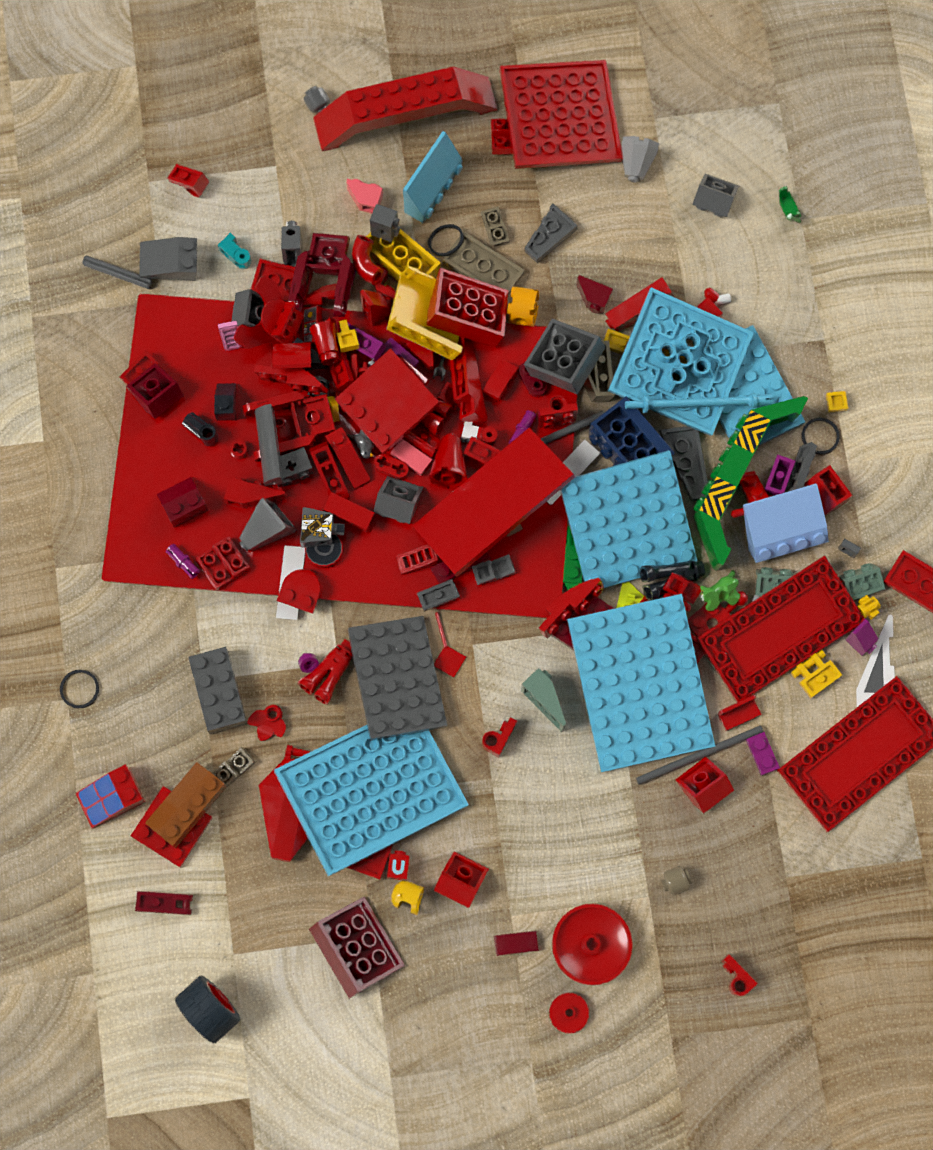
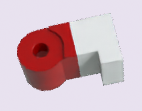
M473 422L464 423L461 442L468 443L471 436L491 446L496 443L497 431L493 427L482 428L473 426Z

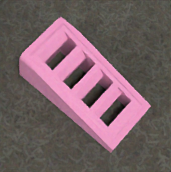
M237 321L219 324L218 328L224 349L228 351L242 348L234 340V335L238 328Z

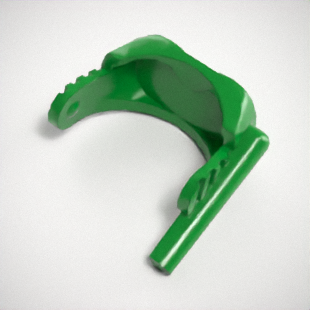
M784 186L779 190L780 207L787 220L801 223L800 217L802 215L787 186Z

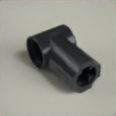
M193 412L186 415L182 422L186 429L202 440L206 446L211 447L217 444L219 437L212 425L207 424ZM207 433H213L210 438H205Z

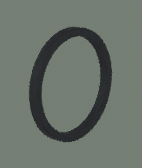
M442 225L430 235L428 247L436 256H449L461 247L464 240L463 232L456 225ZM445 228L458 230L460 232V241L454 249L445 253H439L432 249V239L439 231Z
M814 418L808 421L802 430L801 437L803 444H807L805 440V430L808 427V425L816 421H824L829 423L834 428L836 432V442L834 446L829 450H816L815 454L822 455L833 451L838 445L840 439V434L837 426L832 421L826 418Z
M86 670L71 671L63 678L60 684L61 698L67 705L73 708L88 707L96 700L99 694V683L96 677ZM76 673L88 674L96 684L94 697L83 705L69 703L63 694L65 681Z

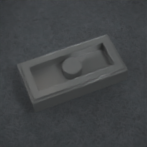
M453 579L417 593L424 612L460 598Z

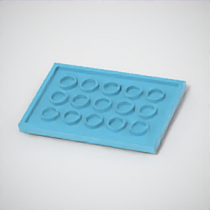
M754 326L746 328L754 333L728 398L748 397L750 393H756V395L772 394L773 398H770V400H773V404L793 399ZM697 363V369L703 372V365ZM748 404L724 405L719 421L728 438H730L735 430H738L735 426L739 418L744 413L747 414L755 408H751ZM800 414L793 422L787 420L769 426L759 445L805 423L803 416Z

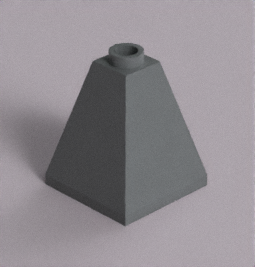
M262 498L240 536V545L246 551H254L295 533L297 529L275 502Z

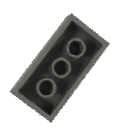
M227 647L189 656L208 733L212 735L247 725L246 715Z

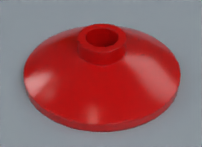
M287 408L275 411L276 422H283L280 426L276 425L278 442L292 440L297 434L292 411Z

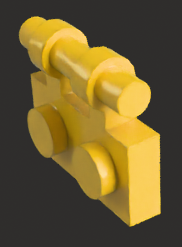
M823 650L815 653L807 661L800 663L796 666V669L791 671V675L794 678L799 675L805 678L799 684L810 699L842 676L831 660L825 664L822 662L821 659L826 656ZM816 665L818 669L810 674L807 669Z

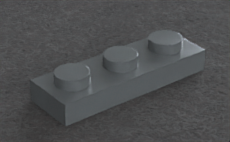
M810 442L799 447L784 493L804 487L806 477L810 472L811 462L815 458L817 445Z

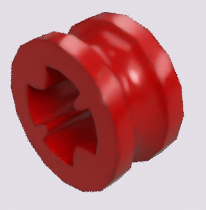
M241 440L234 441L230 446L231 454L236 459H242L248 453L245 442ZM235 447H244V449H242V453L234 452L236 450Z

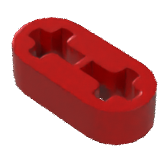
M379 454L374 460L375 468L380 473L399 480H403L408 476V466L401 460L386 454ZM383 459L386 460V464L390 465V467L386 465L380 467L379 461L382 462ZM393 467L397 469L403 467L404 473L397 474V470L393 469Z

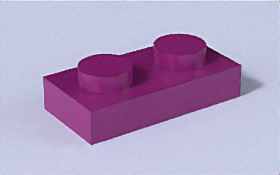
M765 732L745 740L761 776L780 768Z

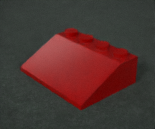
M440 268L428 308L426 325L496 347L505 333L509 290Z

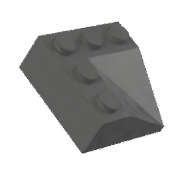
M552 318L524 366L530 376L578 394L604 351L605 346L600 336Z

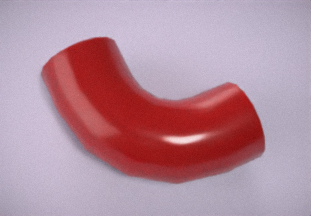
M357 235L352 249L353 265L358 275L370 284L376 285L383 276V269L375 265L370 258L374 241L366 236Z

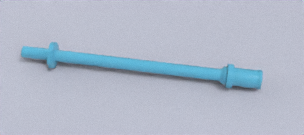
M750 393L748 397L648 400L647 396H643L642 401H625V408H642L643 413H647L649 408L748 404L751 408H756L757 406L773 404V400H770L773 396L772 394L756 395V393Z

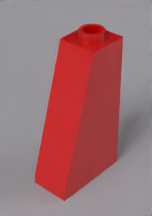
M663 277L605 313L608 318L605 321L611 330L614 328L617 332H620L635 324L651 287L675 298Z

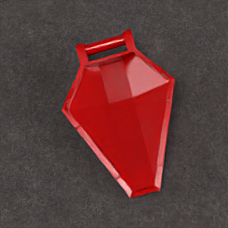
M288 744L284 759L258 786L271 859L290 863L307 842L308 837L274 770L295 760L291 759L292 755L301 757L312 751L293 748V745Z

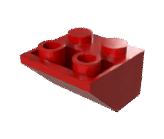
M831 465L816 473L804 483V487L817 484L825 516L847 503L852 497V494Z

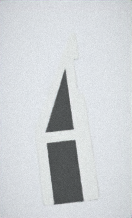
M892 615L887 617L876 643L877 647L873 650L856 689L857 707L895 678L894 666H890L889 637H893Z

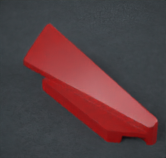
M460 337L462 351L457 357L450 360L454 402L460 404V421L486 422L488 419L473 342L470 339Z

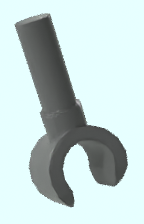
M441 356L440 363L434 370V380L435 376H440L442 378L441 381L444 380L446 372L444 369V356Z

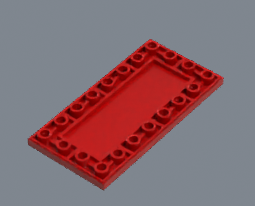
M528 428L412 526L453 574L458 577L573 480L575 475Z
M824 555L696 637L737 703L748 698L859 626L865 618Z
M896 676L779 768L777 772L823 829L829 832L933 748V718L898 676Z

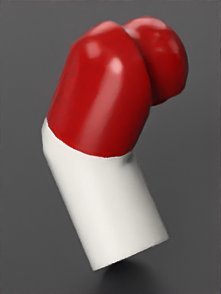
M710 287L704 290L705 299L708 297L715 305L731 302L729 293L719 295Z

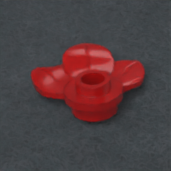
M269 705L265 710H256L251 714L247 722L249 725L257 727V735L260 741L268 740L273 734L282 738L286 731V724L282 720L283 712L277 705ZM273 711L277 713L275 718L270 717V713Z

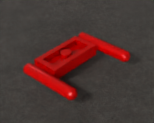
M755 471L744 473L739 486L748 503L768 498ZM743 508L731 511L732 518L744 516Z

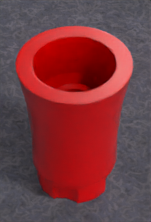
M324 321L312 325L309 330L322 364L330 365L339 361V350L336 340L335 323Z

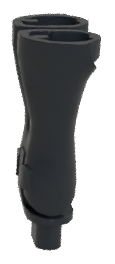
M702 561L679 562L662 566L644 565L640 567L639 571L640 579L644 583L670 576L672 572L693 582L699 580V577L706 575ZM668 579L642 586L648 601L659 599L663 594L667 593V591L663 590V587Z

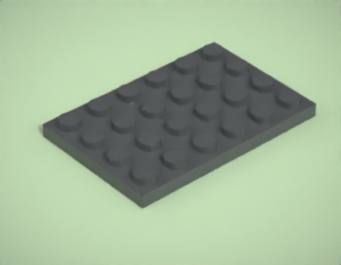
M424 616L347 629L370 741L441 729L448 726Z

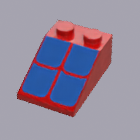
M126 764L105 774L75 793L92 829L146 802L130 768Z

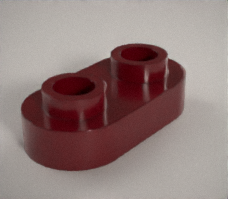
M525 362L522 363L519 367V376L529 394L533 397L543 396L547 388L546 382L530 376L525 371ZM540 384L541 387L535 388L534 385Z

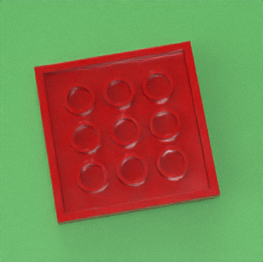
M391 348L335 398V401L383 454H386L441 404Z

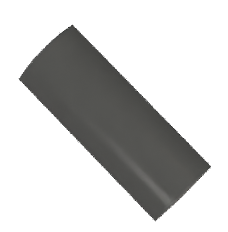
M267 404L255 410L265 486L284 483L275 411L271 404Z

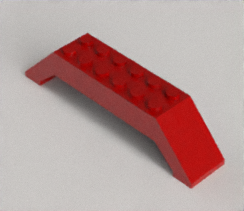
M453 66L346 91L315 115L313 120L321 151L323 152L339 148V145L358 133L461 109L478 112L481 115L497 111V106L488 76Z

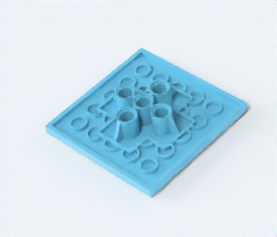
M651 287L608 391L622 398L627 396L630 401H642L643 396H647L648 400L728 398L754 332ZM686 339H691L694 346H688ZM662 348L667 349L670 355H663ZM679 356H684L687 364L681 363ZM697 363L703 365V372L697 369ZM672 373H677L680 381H675ZM724 405L649 409L712 436Z

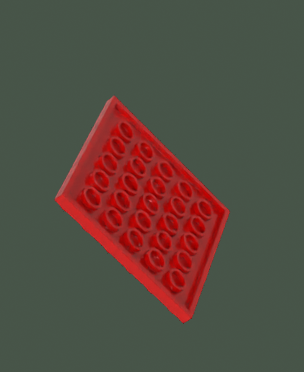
M606 60L500 66L499 71L515 169L622 162L623 156Z

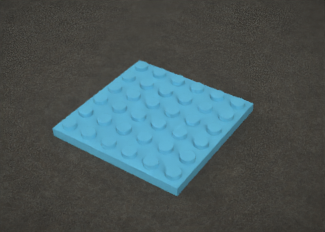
M669 450L576 476L561 489L584 582L599 578L604 588L640 578V567L644 565L662 566L679 562L697 561Z

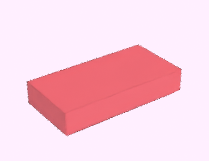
M401 439L390 453L396 459L405 462L410 469L420 476L432 462L431 458L404 439Z

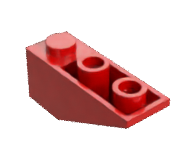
M235 477V479L229 478L224 501L225 504L244 509L257 506L262 498L275 502L284 500L287 496L280 487L272 486L270 488L261 482L254 481V483L246 482L247 480L244 478Z

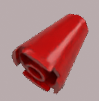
M446 434L441 438L429 474L431 483L438 487L449 488V485H455V488H458L467 480L461 441L455 434Z

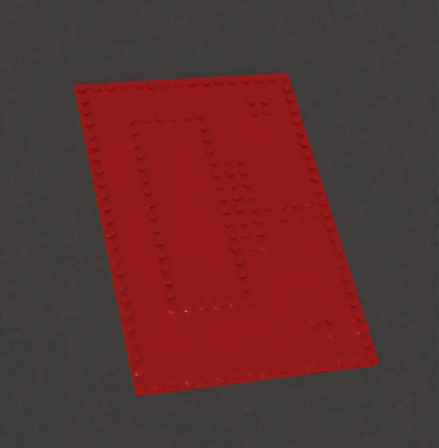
M154 294L138 295L129 366L146 350L165 368V372L178 383L184 396L154 419L143 409L126 387L101 577L104 582L216 591L195 559L197 556L212 549L214 544L229 536L250 568L217 591L278 596L285 545L301 547L303 507L323 511L329 495L310 450H305L313 470V474H310V477L304 480H294L288 486H277V484L266 486L270 488L277 486L285 491L286 499L275 501V504L295 526L297 531L254 551H246L240 545V536L256 506L243 509L225 504L224 495L229 478L241 477L246 479V482L254 483V481L264 484L262 464L255 461L253 451L260 450L256 417H245L242 406L294 391L286 383H280L274 379H271V381L261 380L254 372L255 365L272 367V344L265 343L250 349H245L244 347L228 351L224 349L218 325L232 321L234 301ZM302 307L301 313L303 314V309L309 308V307ZM322 308L321 322L326 321L328 318H333L340 331L339 321L347 319V323L384 344L392 338L410 353V349H406V338L387 330L390 316L372 326L362 311L347 310L345 317H334L332 314L334 309ZM303 321L294 341L297 337L302 340ZM505 323L504 337L496 347L471 340L474 346L482 392L502 360L517 367H520L522 363L527 361L547 326L534 325L533 327ZM461 336L458 338V345L461 344ZM311 345V348L317 352L316 345ZM357 350L345 352L347 359H351V354H358V357L363 358L364 362L369 363L373 360ZM433 352V371L438 367L441 355ZM446 357L444 362L446 372L443 381H441L442 378L440 376H435L434 380V373H429L420 364L417 369L430 380L425 387L435 398H437L445 382L452 384L450 359ZM329 365L326 369L307 370L313 376L319 375L329 380V384L334 381ZM518 370V374L509 383L508 390L499 401L483 393L488 421L473 422L472 425L482 428L493 427L497 431V441L493 447L502 451L509 445V441L516 431V425L520 424L527 410L537 415L530 429L540 439L567 427L562 424L555 425L549 429L539 427V409L548 407V401L554 395L563 396L567 404L576 403L577 394L546 382L545 394L541 397H533L522 382ZM236 383V420H216L214 397L217 384ZM540 384L534 385L535 388L541 387ZM303 390V392L301 393L307 398L312 397L308 395L309 391ZM329 391V397H337L336 393L331 394V392ZM338 404L339 421L334 422L335 429L337 430L342 427L346 435L359 434L361 430L347 413H343ZM453 409L450 417L444 420L442 430L436 435L437 438L441 440L443 436L451 433L459 437L461 441L465 422L460 421V411ZM193 412L207 424L212 425L219 437L217 444L211 447L206 446L202 440L182 425L186 415ZM277 421L276 425L280 426L283 422ZM422 422L419 423L420 426L429 431ZM574 432L546 444L562 462L573 452ZM207 433L205 438H210L213 433ZM330 433L319 435L314 446L325 442V436ZM349 439L371 481L354 490L333 455L350 497L345 499L370 511H374L378 492L387 478V475L376 470L374 460L376 456L383 453L374 444V449L372 450L373 457L365 459L361 456L356 443ZM236 440L245 442L248 449L247 455L242 459L234 458L230 451L231 444ZM461 442L463 452L468 443ZM395 444V445L386 453V455H389V456L393 457L390 453H391V451L394 449V447H395L397 444ZM239 446L235 447L236 450H234V452L238 451L239 453H242V449H244V447L240 448ZM463 454L468 479L485 464ZM435 456L421 476L408 467V476L402 480L423 487L419 503L410 524L401 523L396 519L382 517L374 513L365 532L334 517L335 524H345L344 536L338 535L343 544L341 559L331 567L320 568L309 561L306 553L304 557L303 569L311 570L317 574L322 584V594L318 600L422 608L417 593L439 584L431 571V568L435 565L401 575L396 556L428 545L412 525L456 489L455 485H449V488H442L431 483L429 474ZM386 460L379 461L380 467H383V465L390 467V465L386 464ZM290 466L289 469L294 471V468ZM393 467V469L397 470V474L404 473L403 467L399 469ZM191 477L208 511L173 527L157 494ZM562 494L552 505L545 502L520 523L523 528L521 531L509 537L506 535L487 551L490 555L488 559L490 561L509 554L516 574L477 585L473 570L470 569L453 579L460 598L433 609L547 619L549 615L546 608L562 595L568 517ZM175 544L200 569V573H197L198 575L194 579H191L182 568H178L176 562L166 553L170 545ZM425 552L427 559H431L429 552ZM419 554L420 563L424 562L422 554ZM437 555L438 564H439V563L442 562V560H441V559L439 558V556ZM412 556V564L416 565L415 558ZM407 558L403 559L405 567H409Z

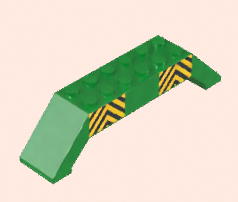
M806 396L755 408L747 414L744 413L739 418L735 426L738 430H735L728 439L727 444L729 447L722 451L718 459L721 463L714 467L710 474L712 480L705 484L701 492L704 496H701L693 507L695 511L693 518L712 569L717 571L722 567L732 549L727 546L720 519L764 433L769 426L787 420L793 422L801 414L808 400Z

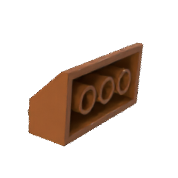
M196 762L145 824L176 848L227 786Z

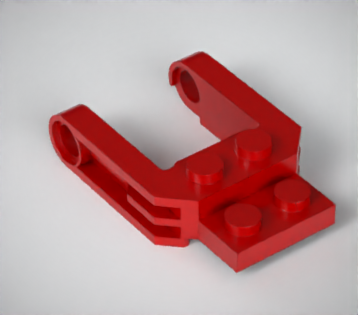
M294 391L242 406L245 417H254L255 410L267 404H271L274 411L291 407L299 438L280 442V456L301 448L309 450V448L314 446L319 435L336 430L327 394L307 398L301 393ZM260 450L253 451L255 461L261 462Z

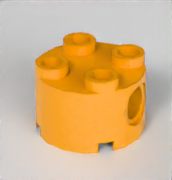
M512 286V303L508 304L507 314H509L508 323L534 327L539 308L537 305L540 297L538 289Z

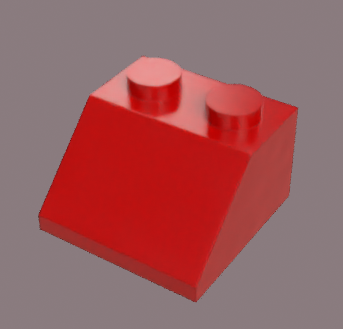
M704 757L675 779L690 801L703 814L734 791L727 775L707 757Z
M454 851L443 869L434 891L460 905L470 908L489 869Z

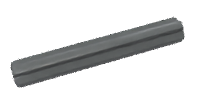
M88 255L82 261L86 267L146 289H150L153 282L150 278H139L137 273Z

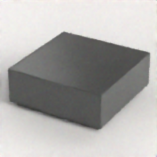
M845 538L838 547V550L852 558H855L861 549Z

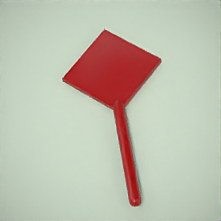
M435 612L444 647L434 666L454 678L466 656L447 646L439 613Z

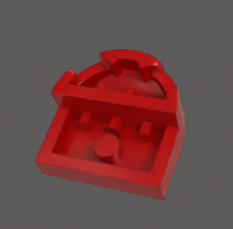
M299 569L288 574L283 580L277 601L313 614L319 596L322 594V584L317 574L308 569Z

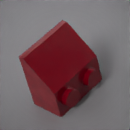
M156 363L126 386L143 409L154 419L184 396L178 383Z
M191 477L157 494L173 527L208 511Z

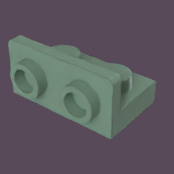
M872 563L864 564L857 570L844 571L843 575L838 576L853 600L885 589L880 568Z
M768 567L756 570L755 595L762 596L795 573L790 569L773 571L772 568Z

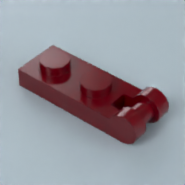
M137 891L135 911L191 916L192 909H190V904L193 901V895ZM177 900L183 901L182 908H176Z

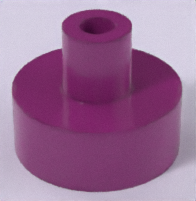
M304 653L299 658L298 665L302 672L311 673L319 665V662L313 653Z

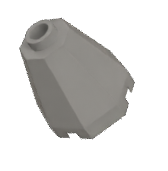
M637 136L623 137L621 149L624 173L628 181L638 183L639 180L644 179L657 155L658 142L648 138L639 140Z

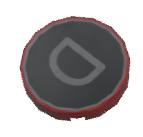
M333 535V543L331 545L306 547L305 553L313 565L320 568H328L341 559L343 544L338 535Z

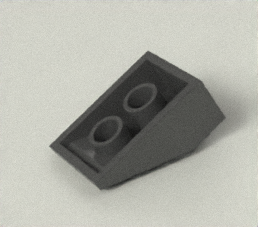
M174 237L140 242L139 278L195 281L197 274V238Z

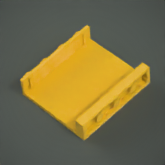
M408 266L399 277L387 330L453 360L462 351V346L457 344L459 336L426 325L428 308L436 279L419 271L417 268Z

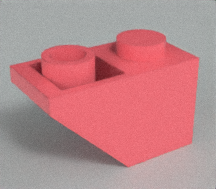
M347 179V190L358 209L372 214L375 205L381 204L383 188L374 183H363L359 179Z

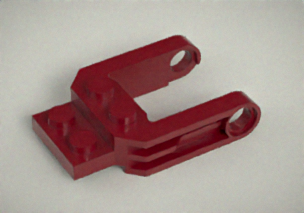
M313 233L310 250L304 251L297 257L288 302L294 301L296 303L295 309L300 312L302 311L311 272L315 274L336 275L338 280L334 294V313L332 314L334 317H345L355 274V267L347 257L350 243L349 236Z

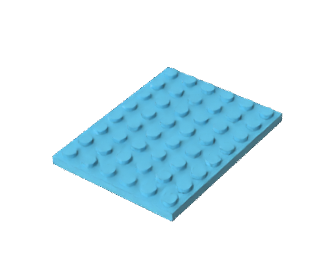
M682 594L567 619L601 772L715 747Z
M365 725L274 770L328 877L469 805L430 731L370 741L368 727Z

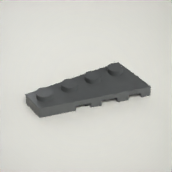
M689 426L660 430L663 440L675 452L673 463L690 501L699 500L701 496H704L701 492L705 484L708 483L699 431Z

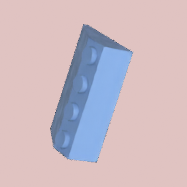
M817 484L743 505L748 550L756 563L829 542L826 519Z

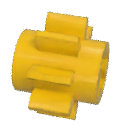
M866 595L859 599L858 603L860 605L857 607L864 618L869 617L871 620L880 614L878 610L881 608V605L874 596L869 598Z

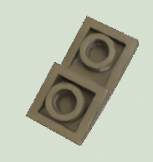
M499 206L481 211L480 213L491 246L508 242L509 237Z
M241 747L212 774L228 787L256 761Z

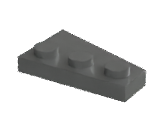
M553 203L547 215L543 217L539 228L534 232L524 248L525 253L536 263H539L578 229L577 224Z

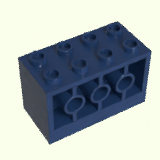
M627 396L599 416L590 425L589 440L593 445H598L603 457L606 460L609 459L613 466L668 450L671 452L672 460L675 452L637 408H625V401H630Z

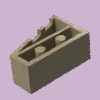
M602 341L605 349L583 384L591 402L610 401L615 396V394L608 391L613 379L609 341Z

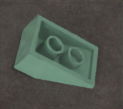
M538 668L522 683L521 692L562 732L566 721L553 682L551 681L552 677L546 670L541 671Z

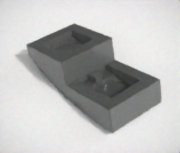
M509 554L493 561L488 560L472 566L477 585L516 574Z

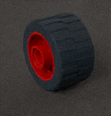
M199 975L175 998V1003L186 1020L199 1034L211 1043H217L240 1022V1015L233 1004L205 976Z

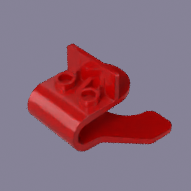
M262 276L255 287L256 292L262 297L264 302L261 321L254 327L239 325L234 335L235 342L245 349L265 343L272 345L293 343L304 318V315L295 309L296 303L294 301L285 302L281 299L277 283L267 276Z

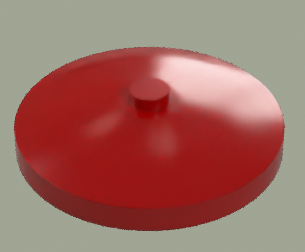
M584 904L571 909L559 920L552 937V952L558 967L568 978L584 985H601L615 979L628 965L632 954V936L627 923L616 911L600 904Z

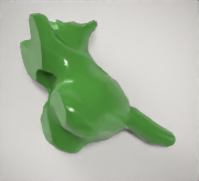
M734 570L728 576L722 577L711 587L700 586L701 600L707 602L705 607L707 611H713L722 601H726L730 605H735L739 601L740 594L736 590L739 581L737 578H734Z

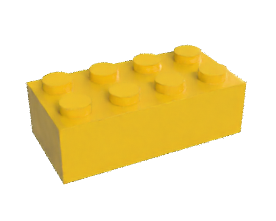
M400 229L398 236L394 237L392 242L372 236L371 232L366 236L374 241L370 258L377 264L385 267L388 274L398 282L400 274L408 266L417 268L419 271L434 278L438 275L441 263L403 230Z

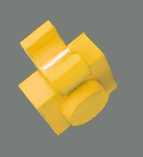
M347 319L339 321L341 332L336 334L341 353L360 349L355 329L349 330Z

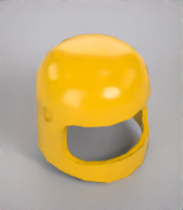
M400 881L393 888L391 902L398 909L404 901L408 902L411 905L410 913L418 915L424 887L409 881Z

